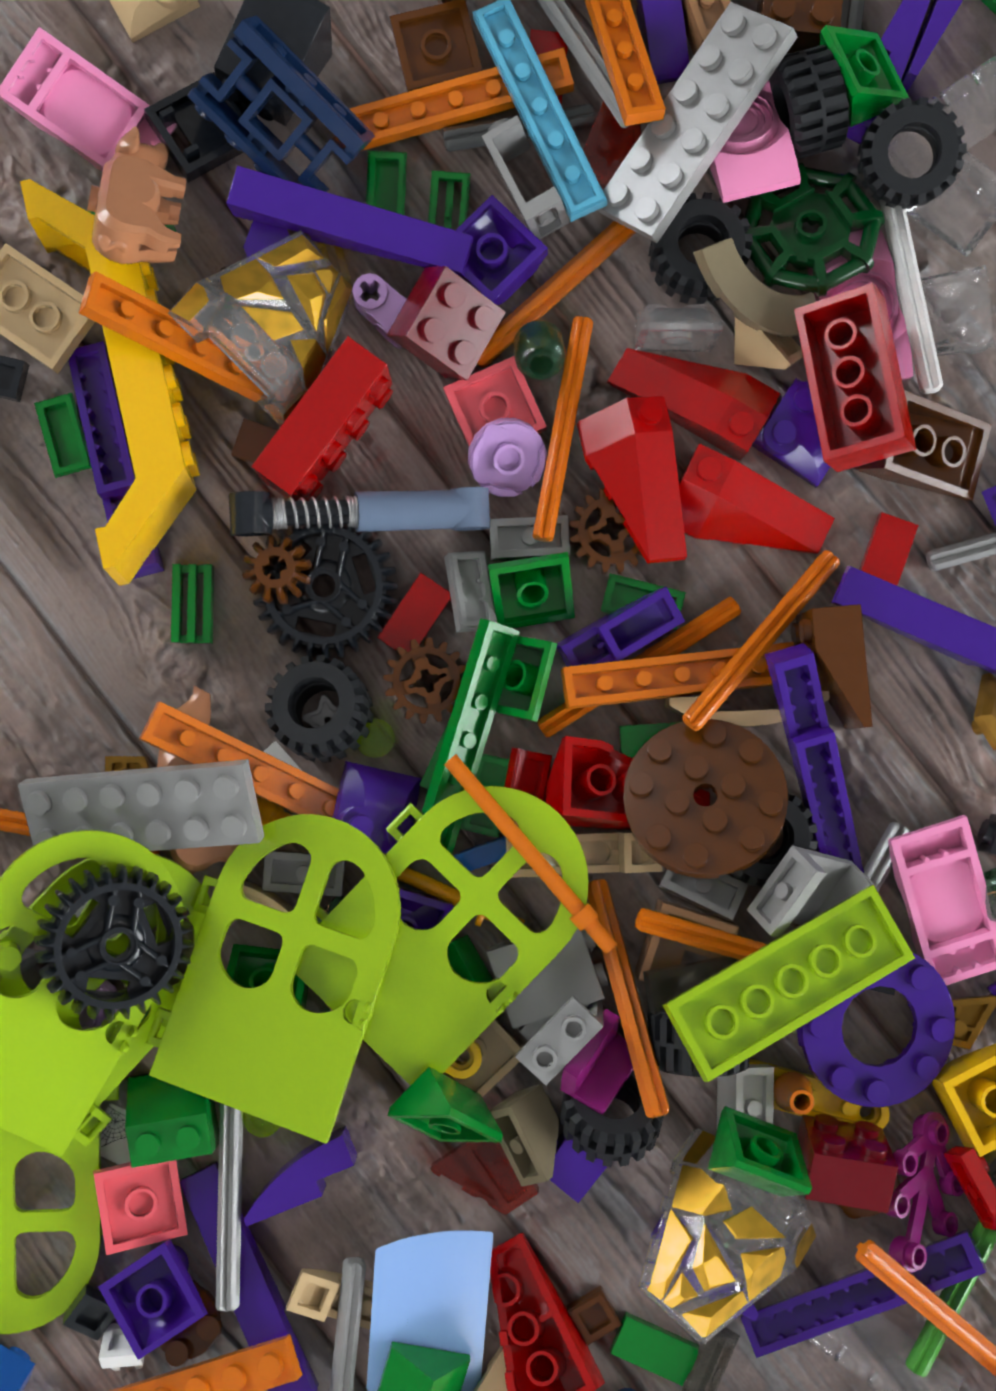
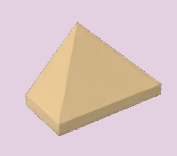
M735 317V365L786 370L803 358L801 347L792 337H778L776 334L763 330L756 331Z

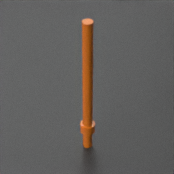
M455 754L444 766L572 915L569 919L579 931L585 930L604 954L610 952L618 943L597 920L598 913L589 903L584 905L458 755Z

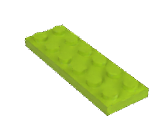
M871 885L662 1006L703 1081L709 1082L912 961L915 957L875 886Z

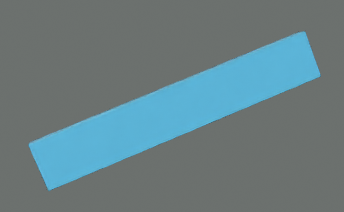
M497 0L473 11V20L545 170L563 202L570 222L607 206L606 196L511 0Z

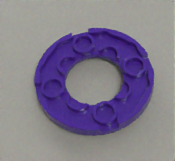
M913 953L915 959L797 1029L798 1043L802 1047L805 1059L809 1065L808 1069L819 1083L845 1101L865 1107H886L899 1104L924 1090L936 1078L946 1063L955 1034V1012L952 998L940 974L926 960ZM882 986L895 989L907 1000L914 1020L912 1036L906 1048H903L902 1053L897 1057L890 1058L878 1065L862 1063L851 1055L844 1044L842 1034L844 1013L851 1001L864 990Z

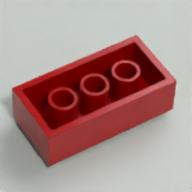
M872 282L794 309L824 462L836 472L916 450L886 301Z
M347 336L251 466L263 482L287 499L289 497L293 498L294 501H298L300 497H303L305 501H309L311 497L316 499L324 486L320 482L329 470L334 473L345 460L347 455L344 452L345 448L352 439L358 441L366 432L370 421L367 419L376 407L379 410L382 409L393 393L390 387L393 384L388 365Z

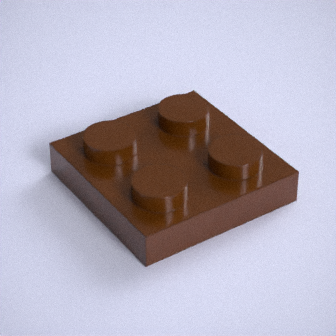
M455 0L389 16L407 92L483 71L466 0Z

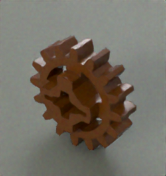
M603 488L600 489L598 500L596 501L589 494L585 496L586 509L576 506L574 509V514L580 518V521H570L569 529L577 531V534L570 537L569 543L571 545H580L581 548L577 551L575 557L579 559L587 556L589 558L588 569L593 568L598 563L601 564V572L606 575L610 566H614L617 573L622 574L624 563L627 562L631 567L635 568L639 564L635 555L642 556L636 544H634L631 550L624 553L623 542L626 537L631 536L623 524L624 517L616 512L615 507L617 506L615 502L608 500ZM598 510V523L585 529L587 519ZM607 523H611L613 529L619 528L622 530L617 534L615 540H611L609 534L603 535L601 533L604 531ZM597 544L605 549L608 557L597 553L591 546Z
M432 638L425 639L424 647H420L418 642L413 639L410 640V651L407 652L402 647L396 648L397 654L400 657L398 661L387 660L386 663L393 668L392 674L382 675V679L391 682L392 687L385 690L384 694L385 696H396L397 700L391 707L397 710L404 706L406 708L404 718L409 720L413 717L414 713H418L419 722L425 724L429 714H432L433 718L440 722L442 721V710L445 709L450 714L452 713L454 706L451 703L456 700L462 681L460 674L465 671L466 665H456L455 661L460 656L458 651L452 652L449 655L445 653L448 645L445 641H442L437 648H434ZM425 654L439 657L447 666L437 668L429 664ZM411 659L413 668L408 678L400 681L402 668ZM424 669L427 674H442L441 677L435 678V681L430 683L431 690L429 691L422 686L408 687L421 678L420 671ZM451 681L449 693L441 701L439 693L444 683ZM416 693L422 696L426 707L412 704L404 695Z

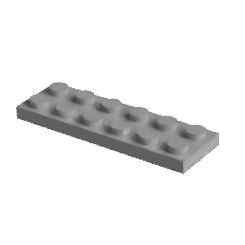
M730 2L663 101L666 108L663 120L648 123L604 188L603 192L607 199V206L599 209L598 212L658 243L798 36L794 28Z
M248 759L30 778L18 784L33 846L50 837L79 830L113 832L136 841L149 851L259 843L265 837Z

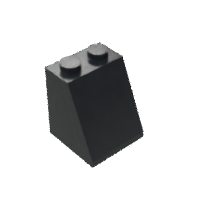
M244 0L214 65L216 77L224 84L241 61L226 44L235 36L233 32L243 19L256 15L318 77L333 55L330 7L318 0ZM259 59L247 74L261 90L269 79L275 76ZM237 88L229 97L231 101H241L248 106L252 103ZM274 94L258 115L267 121L275 120L286 126L294 112Z

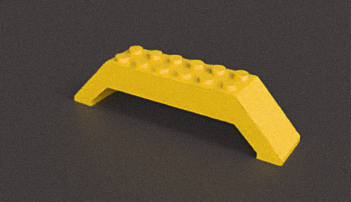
M31 179L20 181L28 220L47 253L57 251L90 272L91 275L97 271L159 304L156 291H159V287L150 262L119 264L108 260L95 249L92 242L95 215ZM102 325L136 478L106 526L95 529L103 569L121 586L132 581L149 554L155 549L196 491L194 477L200 476V469L196 454L192 452L189 440L185 441L191 439L192 434L188 418L184 415L180 403L184 399L179 379L175 377L172 366L175 364V361Z

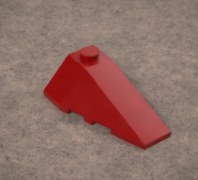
M631 348L625 350L607 380L608 384L632 398L664 396L671 421L739 461L742 460L751 448L781 394L747 373Z
M664 396L625 398L578 421L577 429L584 460L591 471L595 469L605 486L603 491L608 500H613L625 519L623 524L647 563L685 560L687 558L673 430Z
M700 443L693 452L679 481L684 534L694 539L717 540L739 545L749 544L770 547L771 549L818 554L835 519L736 460Z
M572 736L562 737L546 784V803L554 808L570 826L630 829L625 814L623 797L625 778L633 758L614 750L613 745L602 740ZM703 789L698 790L696 793L694 792L693 798L697 804L704 807L710 806L709 792Z
M522 1232L493 1248L490 1276L494 1302L497 1304L500 1325L499 1339L500 1346H503L506 1366L504 1374L507 1390L595 1391L605 1384L585 1340L569 1315L524 1233Z

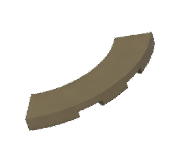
M732 238L693 252L707 285L716 298L721 297L726 305L734 311V317L756 331L763 330L776 334L778 337L799 336L794 309L816 302L814 293L788 295L772 290L764 285L746 267Z

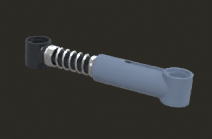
M462 487L450 490L357 491L354 493V497L345 496L342 500H338L336 496L331 500H327L323 496L320 500L311 497L309 501H305L303 497H300L298 501H294L291 497L287 501H284L282 497L273 499L269 492L242 491L229 494L231 536L238 537L271 535L272 529H287L289 525H295L296 529L299 528V525H306L308 529L310 525H318L320 529L321 525H329V528H331L332 524H339L342 528L343 524H347L349 528L355 527L356 532L432 529L474 531L490 529L489 489L487 487Z

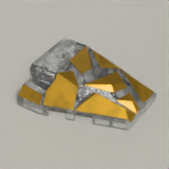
M300 230L196 282L169 310L168 314L197 343L210 338L264 393L257 403L281 426L327 365L353 298V286Z
M697 1128L692 1131L673 1159L670 1173L673 1174L668 1196L662 1198L659 1209L663 1211L658 1233L652 1235L638 1287L698 1343L705 1344L740 1316L747 1308L767 1294L773 1287L793 1273L816 1238L812 1223L805 1217L807 1207L798 1197L778 1196L709 1170L708 1165L715 1136Z

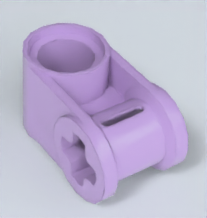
M368 273L361 275L356 279L352 290L356 310L388 342L401 349L402 346L389 338L387 333L407 298L400 295L377 274ZM375 291H377V301L370 298L365 302L363 294L364 292L373 294Z

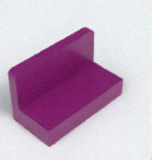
M605 1009L603 1012L604 1027L564 1067L560 1087L561 1091L599 1114L606 1112L633 1071L626 1040L617 1034L620 1016L608 1009Z

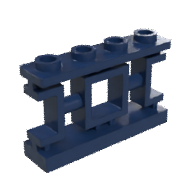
M257 15L243 19L233 32L235 36L226 44L241 59L239 64L224 84L212 72L203 75L198 81V86L192 88L187 96L195 103L194 108L200 116L207 121L214 122L225 133L226 141L233 148L243 151L255 162L254 167L258 172L328 192L329 188L315 175L333 153L346 165L349 164L371 142L375 135ZM258 59L275 75L269 79L262 90L247 76ZM236 88L252 102L241 117L224 102L229 99ZM274 94L302 120L284 143L257 118V115ZM318 119L335 135L322 149L307 135V132ZM295 147L311 161L300 176L284 161Z

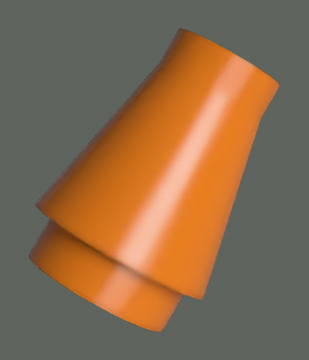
M784 1073L774 1083V1101L784 1111L795 1112L799 1115L808 1114L814 1107L812 1085L808 1078L801 1073ZM802 1094L801 1097H798V1099L794 1101V1098L797 1095Z

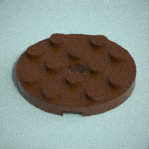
M709 719L699 731H693L684 722H680L661 730L651 737L640 748L629 766L625 778L623 799L625 814L632 835L650 858L677 874L693 878L712 879L741 869L745 870L768 853L778 839L785 822L788 807V788L778 759L760 738L733 723ZM711 788L717 796L715 803L706 807L697 804L693 798L694 792L696 793L700 789Z

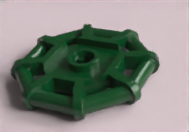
M798 163L801 180L800 185H795L796 191L781 199L777 195L793 186L748 197L749 202L744 218H747L750 226L745 234H752L753 243L749 249L752 251L750 259L764 277V284L769 287L778 285L816 293L817 297L826 296L827 291L860 273H868L874 266L873 255L880 227L885 223L884 213L874 207L857 184L856 175L851 172L844 175L805 167L803 163ZM808 184L830 188L833 191L825 190V194L815 193V188L808 187ZM847 197L857 212L851 213L842 199ZM762 210L773 213L770 226H758ZM808 222L811 226L818 224L817 232L807 233L803 231V223ZM851 229L863 230L859 246L848 241ZM770 241L778 252L779 256L775 259L774 263L761 246V243ZM839 256L844 257L848 261L826 274L825 264ZM789 263L798 270L813 268V276L785 269Z

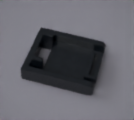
M198 81L144 109L147 122L161 143L168 147L170 157L188 183L244 153L243 151L236 150L226 141L225 133L214 122L207 121L195 110V103L187 95L192 88L198 86ZM229 99L224 101L239 117L249 107L241 101L234 102ZM174 123L177 124L190 144L189 147L184 149L183 153L166 129Z

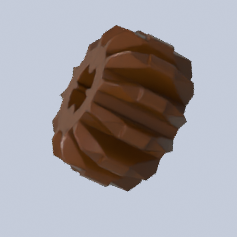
M270 535L267 536V549H264L258 542L252 545L253 549L259 554L257 558L244 556L243 561L253 566L254 569L246 570L242 573V576L245 580H256L249 588L253 595L259 594L264 590L262 600L270 604L277 593V598L283 605L288 603L287 591L289 590L297 598L302 596L301 590L295 585L298 581L303 584H310L311 578L300 573V571L310 569L312 562L307 559L299 560L306 550L302 545H298L291 550L292 539L285 536L278 547L276 538ZM279 561L284 567L287 566V569L280 571L281 578L276 579L270 573L268 574V571L275 568L274 562Z

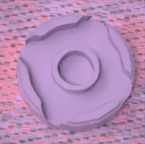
M499 418L486 423L474 435L468 450V465L473 478L481 487H487L489 493L498 497H515L522 494V491L527 490L530 486L533 487L540 480L547 460V450L541 436L529 423L517 418Z

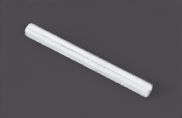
M880 199L919 390L922 394L936 393L943 387V380L906 209H902V206L894 208L885 206L887 202Z

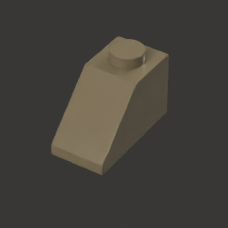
M542 1084L515 1091L490 1110L503 1133L500 1144L522 1187L546 1182L553 1177L559 1118Z

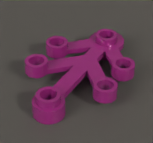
M933 1111L921 1114L915 1119L912 1128L913 1139L903 1149H897L893 1153L898 1165L897 1174L908 1177L893 1190L889 1212L886 1214L892 1217L905 1218L909 1213L910 1199L912 1197L913 1200L906 1236L898 1235L892 1240L889 1247V1255L910 1273L921 1270L927 1260L926 1249L920 1244L927 1204L932 1216V1229L935 1234L951 1237L958 1230L956 1214L945 1210L933 1172L935 1164L940 1175L939 1186L942 1193L959 1197L964 1192L943 1154L947 1152L945 1145L950 1136L949 1126L941 1113ZM921 1155L920 1163H919V1167H918V1157Z

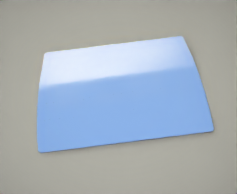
M474 1230L434 1232L404 1238L378 1247L375 1250L367 1391L378 1390L391 1342L469 1354L470 1363L461 1391L474 1390L482 1375L493 1232Z

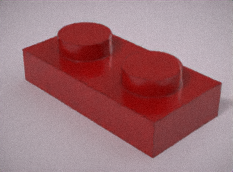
M962 1146L951 1148L943 1154L984 1228L996 1230V1187L988 1175L990 1172L988 1163L983 1156L979 1157L974 1148Z

